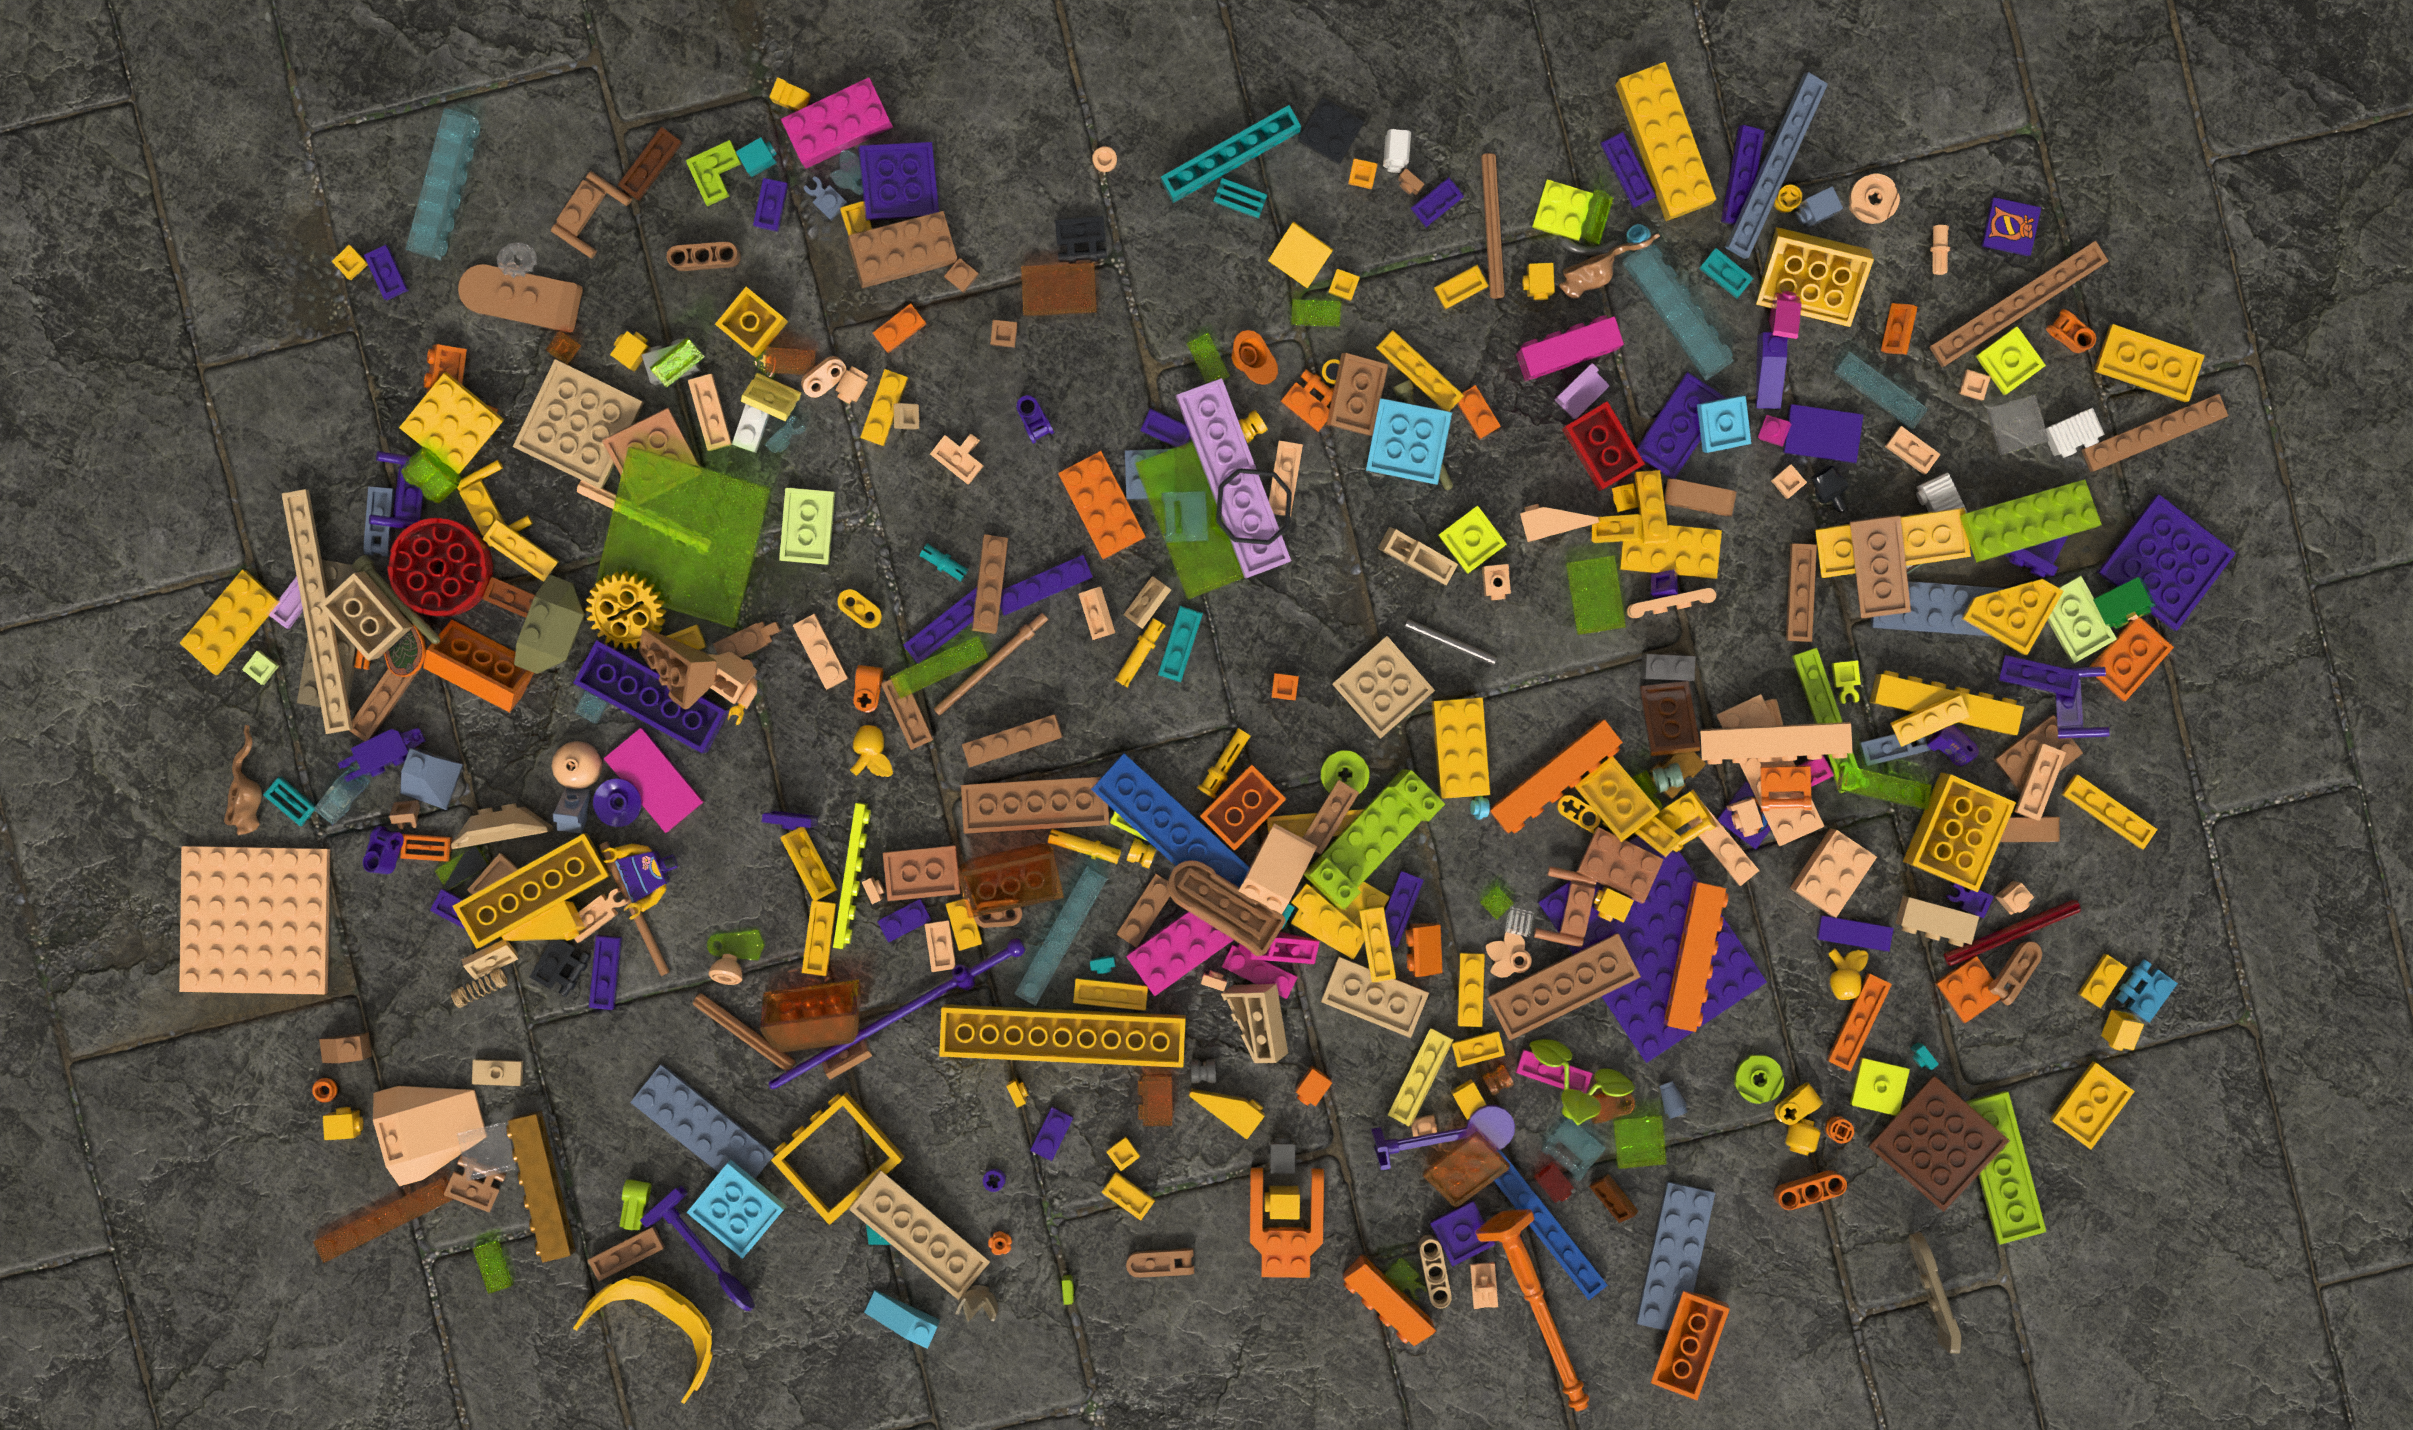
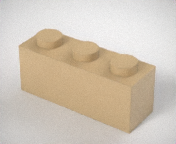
M1903 896L1895 924L1901 925L1902 931L1916 934L1917 930L1926 932L1925 937L1939 941L1940 936L1949 938L1948 943L1963 947L1964 943L1972 945L1979 916Z

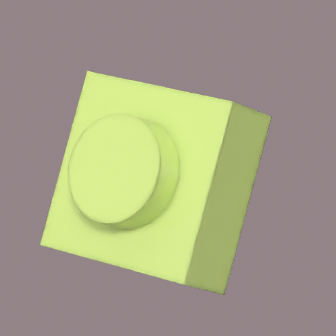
M256 651L242 670L261 685H265L279 665L263 652Z

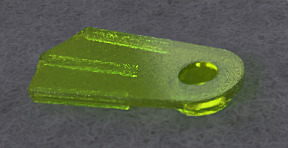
M759 930L715 934L707 942V949L714 956L722 957L723 954H731L736 956L737 959L756 961L760 959L761 952L765 947ZM715 941H719L722 944L720 950L714 948L713 944Z

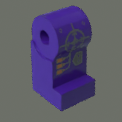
M1953 724L1932 733L1927 744L1933 751L1941 750L1949 756L1955 765L1960 767L1968 764L1979 754L1977 745Z

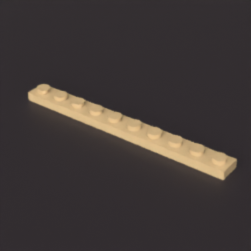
M304 489L282 493L326 734L353 730L334 624L319 606L328 597L309 490Z

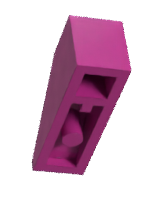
M1279 932L1266 954L1262 956H1255L1242 944H1239L1238 950L1254 960L1315 964L1320 941Z

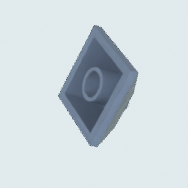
M410 748L401 771L400 793L447 810L464 764L420 748Z

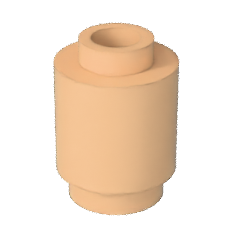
M851 366L849 371L846 370L835 391L839 392L837 397L848 404L851 401L857 402L868 383L866 381L868 375Z

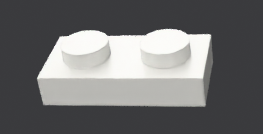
M745 404L732 445L756 453L770 414Z

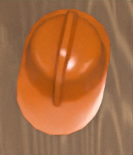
M1246 330L1240 332L1233 342L1231 356L1233 364L1255 383L1263 385L1271 383L1277 377L1278 365L1265 341L1255 331Z

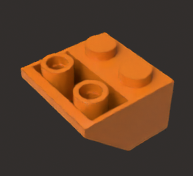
M1439 923L1409 924L1410 930H1405L1406 944L1411 949V954H1406L1407 969L1415 977L1441 974V925Z

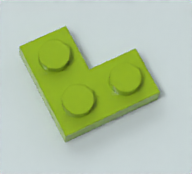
M730 140L686 160L707 206L729 197L720 174L741 165L740 159Z

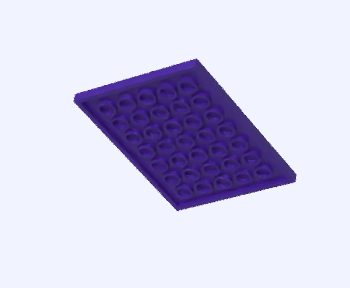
M1636 835L1628 842L1664 859L1645 902L1641 904L1634 900L1624 923L1615 918L1610 922L1599 917L1600 911L1594 909L1595 903L1592 902L1582 948L1567 945L1572 954H1575L1607 937L1619 933L1641 977L1601 997L1643 1060L1648 1063L1693 1032L1666 1026L1663 1021L1693 881L1699 882V880L1679 851L1675 852L1672 850L1667 857H1664ZM1570 880L1538 901V904L1558 933H1560L1571 883ZM1596 882L1594 897L1598 890L1602 891L1603 887L1607 886ZM1724 917L1722 929L1717 931L1715 940L1718 941L1717 953L1712 955L1710 963L1713 965V973L1711 979H1707L1705 988L1708 989V996L1706 1002L1702 1003L1700 1012H1703L1701 1026L1767 983Z

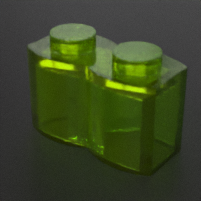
M424 446L403 465L401 470L404 479L409 484L419 487L425 498L438 504L453 492L461 481V477L450 466L443 463L435 453Z

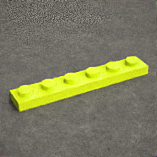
M855 803L833 948H845L846 943L850 944L852 938V929H849L850 920H854L856 906L852 905L853 897L858 896L860 882L856 881L857 872H861L863 867V858L860 857L861 848H865L867 841L864 826L869 824L871 810L867 809L868 804Z

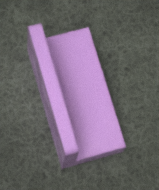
M1593 363L1554 399L1573 419H1577L1609 387L1597 373L1599 369Z

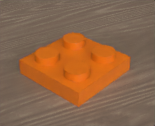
M1977 956L1971 957L1935 982L1963 1023L1968 1022L2000 999V996L1994 995L1988 990V986L1993 981V978Z

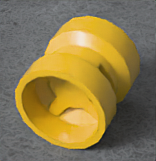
M1795 185L1784 186L1778 192L1773 203L1774 207L1782 213L1791 212L1802 202V192Z
M1256 410L1250 412L1246 419L1238 420L1247 443L1252 441L1256 434H1262L1268 430Z
M1135 838L1127 861L1132 863L1139 862L1142 867L1149 869L1156 848L1152 844H1143L1142 840Z

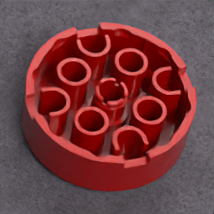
M442 518L424 519L407 527L392 545L388 566L389 580L399 599L409 608L419 613L443 617L462 614L482 600L493 576V561L486 542L482 540L483 538L466 524ZM439 561L444 563V569L440 574L436 570Z

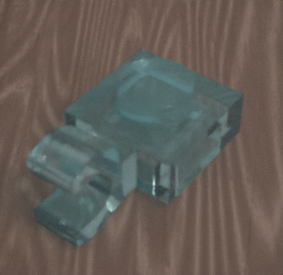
M792 416L788 419L787 424L780 428L764 445L773 453L777 451L781 453L789 446L790 442L788 440L792 437L791 435H800L805 432L807 427L802 425L799 429H794L793 423L797 418Z

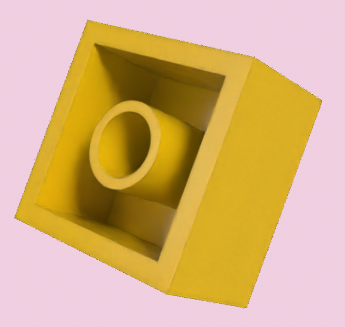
M745 287L715 325L758 359L788 321L749 288Z

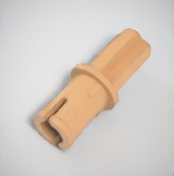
M1935 225L1932 228L1933 247L1930 248V251L1933 252V274L1943 275L1947 273L1948 252L1950 251V247H1948L1949 226Z

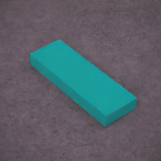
M1179 607L1159 669V676L1181 682L1203 613L1186 607Z

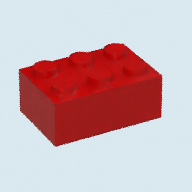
M1608 401L1562 428L1598 491L1605 489L1645 464Z

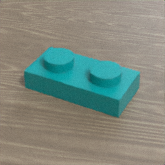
M1717 248L1711 252L1699 267L1700 270L1736 299L1754 279Z

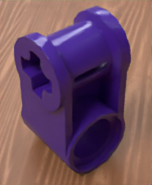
M1028 395L1022 396L1018 400L1016 408L1032 443H1036L1037 439L1049 433L1051 435L1054 434L1053 428L1036 399ZM1027 400L1032 401L1035 405L1033 412L1025 414L1021 410L1022 403Z
M383 826L375 827L371 832L370 841L363 858L364 869L371 873L391 874L396 867L397 858L403 845V835L397 831L390 832Z

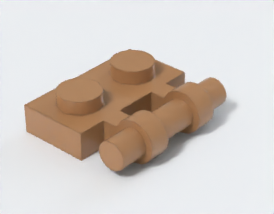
M460 1156L457 1165L466 1169L463 1174L457 1171L453 1172L444 1195L490 1212L500 1188L491 1185L493 1179L503 1182L507 1173L498 1170L499 1167L494 1165L490 1167L479 1163L476 1158L471 1157L469 1159ZM475 1171L486 1175L485 1181L472 1178V1172Z

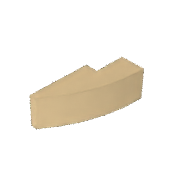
M1391 527L1388 528L1378 547L1379 550L1446 586L1458 565L1421 542Z

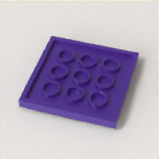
M2158 494L2154 496L2097 573L2115 587H2119L2137 577L2142 578L2156 603V606L2151 607L2152 611L2150 613L2173 631H2177L2236 553Z

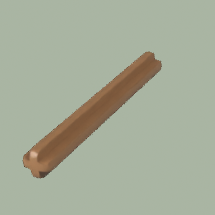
M700 993L693 1001L695 1007L787 1072L795 1066V1060L705 995Z

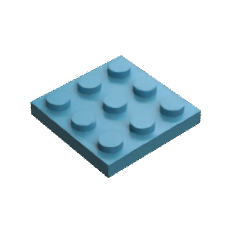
M1380 398L1366 471L1438 485L1453 412Z
M730 1160L687 1213L743 1259L787 1205Z

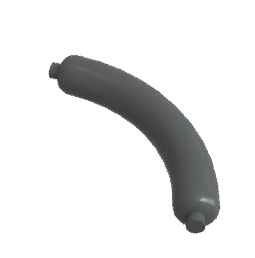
M1567 237L1559 238L1561 246L1583 256L1605 254L1617 247L1619 243L1618 240H1610L1599 246H1583L1574 243Z

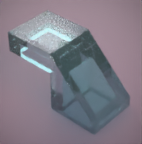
M352 766L332 784L314 808L317 813L332 825L350 810L352 801L370 784V781L365 776L346 782L344 777L353 771H357Z

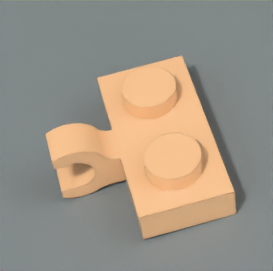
M972 434L967 437L961 447L944 435L930 453V455L968 485L984 466L969 454L980 441Z

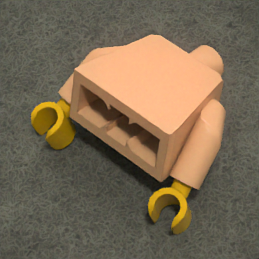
M732 652L720 655L707 654L717 661V673L714 678V684L710 688L733 704L737 702L738 705L730 709L727 719L729 720L731 715H738L739 718L736 725H739L743 719L744 708H748L757 694V680L754 678L757 670L753 667L750 660H742Z

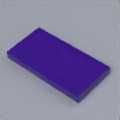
M1687 372L1637 446L1636 450L1642 460L1656 470H1660L1668 478L1675 479L1701 440L1697 404L1725 399L1726 397Z

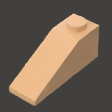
M1539 504L1525 507V512L1520 513L1528 542L1600 522L1598 517L1547 507L1539 508Z

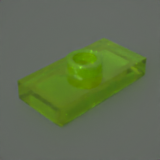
M498 1239L473 1248L488 1294L513 1285Z

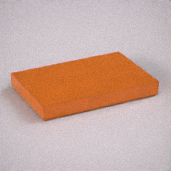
M2141 617L2130 620L2116 636L2117 640L2111 642L2089 666H2105L2106 676H2097L2096 678L2122 701H2126L2174 648Z

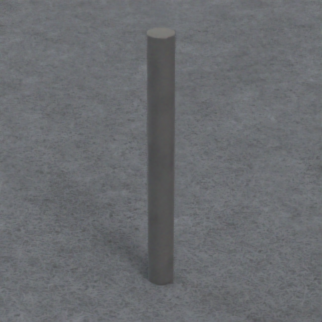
M1408 619L1404 627L1491 665H1494L1497 660V656L1413 620Z

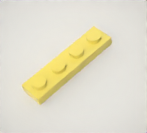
M1430 1028L1388 1116L1407 1126L1412 1125L1454 1039Z

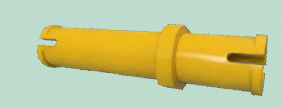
M1152 618L1144 634L1138 637L1137 640L1139 642L1115 678L1117 682L1128 688L1129 683L1151 648H1155L1156 645L1154 643L1166 625Z
M1052 828L1051 835L1048 838L1049 844L1089 855L1094 860L1099 858L1118 864L1121 849L1103 845L1098 840L1093 842Z

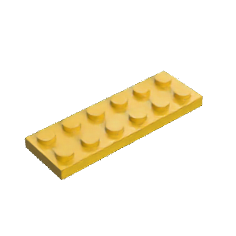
M1965 508L1901 516L1906 566L1971 557L1969 541L1960 516L1966 514ZM1850 524L1815 529L1821 577L1826 578L1855 573Z

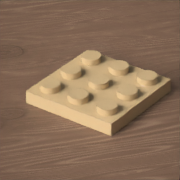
M1388 636L1382 639L1332 683L1380 739L1435 691Z

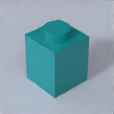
M761 137L736 151L751 177L777 163L773 157L777 153L770 141L765 143Z

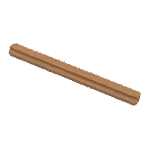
M1487 153L1481 156L1489 288L1490 297L1499 299L1504 297L1496 156L1495 154Z

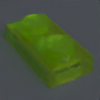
M1594 190L1593 197L1589 200V210L1586 219L1581 226L1580 236L1592 244H1600L1613 198L1606 192Z
M1292 299L1291 325L1340 327L1341 302Z
M1209 333L1186 343L1206 384L1221 378L1225 380L1230 377Z
M687 337L649 368L667 388L702 360L704 355Z

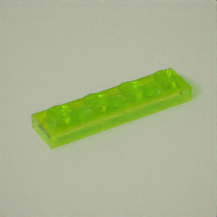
M976 636L889 678L899 699H902L987 659L988 655L979 636Z
M1840 766L1837 790L1914 808L1928 809L1931 785L1850 766Z

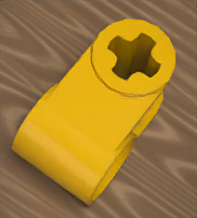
M1806 1082L1775 1106L1774 1114L1779 1121L1788 1125H1794L1808 1114L1817 1110L1823 1104V1101L1810 1083ZM1786 1108L1791 1109L1789 1112L1791 1116L1789 1118L1784 1116Z

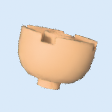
M574 741L566 743L557 750L553 756L551 767L554 777L560 784L567 788L578 790L589 787L598 780L602 772V759H600L596 748L589 743Z

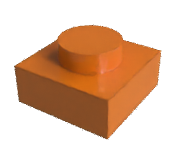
M1274 673L1271 697L1296 701L1299 676Z

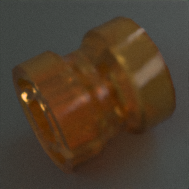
M1503 1064L1497 1066L1495 1071L1486 1072L1482 1075L1493 1097L1499 1094L1501 1089L1514 1086Z

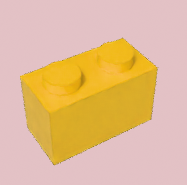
M1269 1186V1192L1264 1193L1265 1212H1269L1270 1219H1300V1193L1298 1186Z

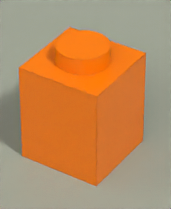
M1311 1066L1295 1088L1298 1094L1297 1099L1307 1106L1311 1103L1316 1107L1331 1086L1332 1080Z

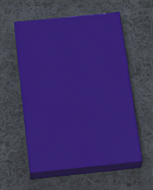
M1790 405L1787 421L1791 423V427L1784 442L1783 453L1857 463L1863 414Z

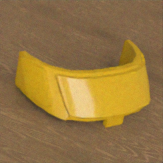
M631 1276L614 1284H608L587 1303L582 1316L573 1329L577 1331L593 1313L615 1300L634 1299L651 1306L665 1315L689 1335L697 1355V1367L693 1382L681 1401L685 1404L693 1391L699 1389L712 1359V1329L707 1319L692 1302L667 1285L643 1276Z

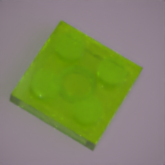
M1661 1115L1612 1119L1618 1169L1667 1164Z

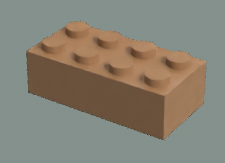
M944 211L849 235L848 237L849 248L861 288L952 265L957 260Z

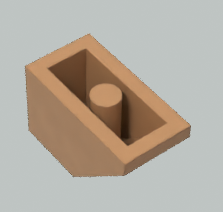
M369 1032L319 1039L322 1063L361 1061L372 1056Z

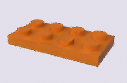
M1101 451L1058 473L1103 560L1146 538Z

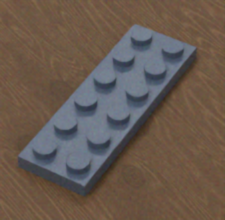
M1908 581L1911 612L1871 617V628L1990 636L1961 618L1974 597L2005 588Z
M661 1064L630 1102L718 1173L732 1160L751 1177L756 1179L775 1155L771 1149L664 1064Z
M1666 1181L1636 1317L1637 1324L1669 1331L1682 1292H1694L1715 1197L1714 1191Z

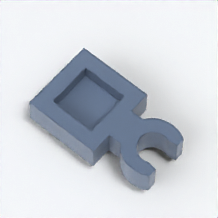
M814 176L812 179L817 183V188L810 190L806 185L803 188L808 195L817 197L813 204L832 221L840 213V208L845 207L848 203L830 185L824 190L820 179Z

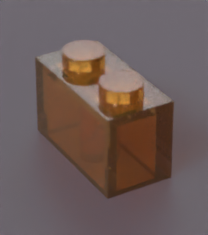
M1143 1074V1081H1138V1095H1143V1105H1138V1120H1143V1126H1172V1074Z

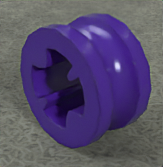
M991 1169L983 1177V1185L990 1192H997L1002 1189L1006 1181L1005 1174L999 1169ZM991 1174H994V1177L998 1176L1000 1178L996 1187L994 1183L992 1185L988 1183L991 1179Z

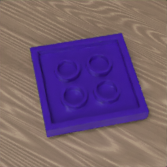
M932 142L862 145L858 147L866 221L918 218L939 212Z

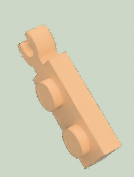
M621 888L612 890L609 893L608 899L605 894L600 895L578 912L586 928L579 931V936L574 938L577 943L583 941L618 915L614 909L615 907L625 906L629 902L628 898L621 900V902L616 899V895L622 891Z

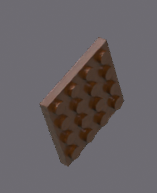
M1933 1074L1868 1144V1147L1944 1212L2010 1140Z

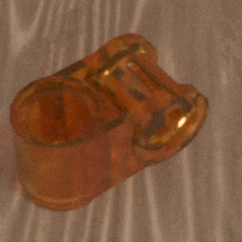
M1631 1093L1620 1097L1606 1094L1594 1095L1601 1104V1111L1591 1120L1593 1124L1630 1114L1635 1108V1101ZM1624 1097L1626 1100H1629L1626 1102L1625 1107H1622L1620 1104H1618L1620 1103V1098Z

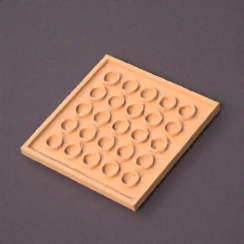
M182 846L179 992L327 994L330 849Z

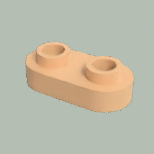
M831 356L826 358L802 378L801 386L804 392L810 397L823 395L841 381L846 372V366L838 357ZM833 368H838L836 374H831ZM814 383H819L818 388L812 389L811 387Z

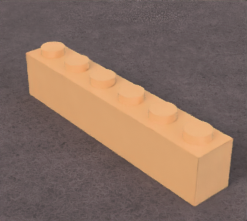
M1851 722L1701 729L1700 731L1702 760H1707L1708 764H1722V759H1732V763H1746L1747 758H1757V762L1772 761V757H1782V761L1797 760V756L1807 755L1809 760L1822 759L1824 754H1832V758H1847V753H1853Z

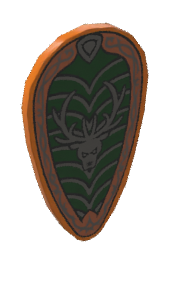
M408 618L407 620L414 627L384 653L390 672L398 677H409L415 674L421 668L426 655L425 641L421 631Z

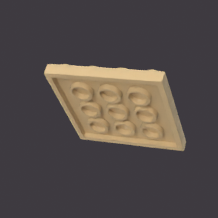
M555 359L513 447L602 489L615 465L602 439L633 425L644 402Z

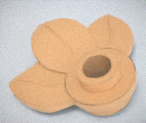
M1506 930L1504 941H1493L1486 945L1488 955L1495 961L1490 970L1495 976L1508 977L1514 972L1523 973L1531 966L1532 959L1525 950V941L1517 932L1512 933L1513 930H1510V932ZM1517 956L1523 957V963L1520 965L1515 963Z

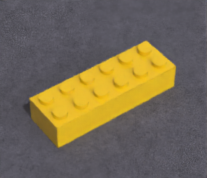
M1666 62L1620 78L1615 86L1665 221L1711 205L1716 200Z
M584 833L453 905V908L476 949L557 904L611 876V874L608 872L589 835Z

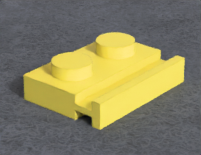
M756 373L754 380L750 382L742 394L741 402L786 421L797 401H799L801 392Z

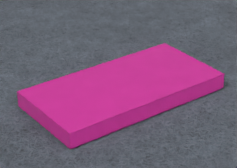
M643 728L637 730L604 758L620 779L631 782L638 789L643 807L665 833H668L704 803L702 798Z

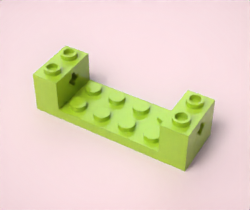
M1402 769L1305 870L1303 875L1335 907L1345 910L1361 893L1358 887L1421 821L1429 822L1445 803L1412 770Z

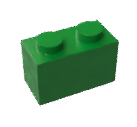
M2140 577L2093 599L2105 625L2109 627L2114 626L2115 629L2129 623L2128 619L2135 615L2142 617L2152 611L2151 607L2156 606L2145 581Z

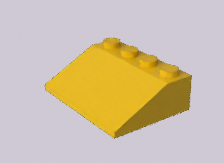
M1776 227L1768 251L1756 304L1772 308L1775 293L1782 294L1783 291H1790L1800 297L1802 303L1801 315L1851 327L1874 260L1870 249Z
M1940 772L1903 862L1978 892L2016 802L1951 774Z

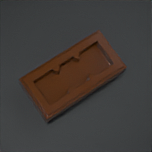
M1609 1174L1592 1181L1589 1185L1618 1223L1628 1220L1638 1213V1209Z

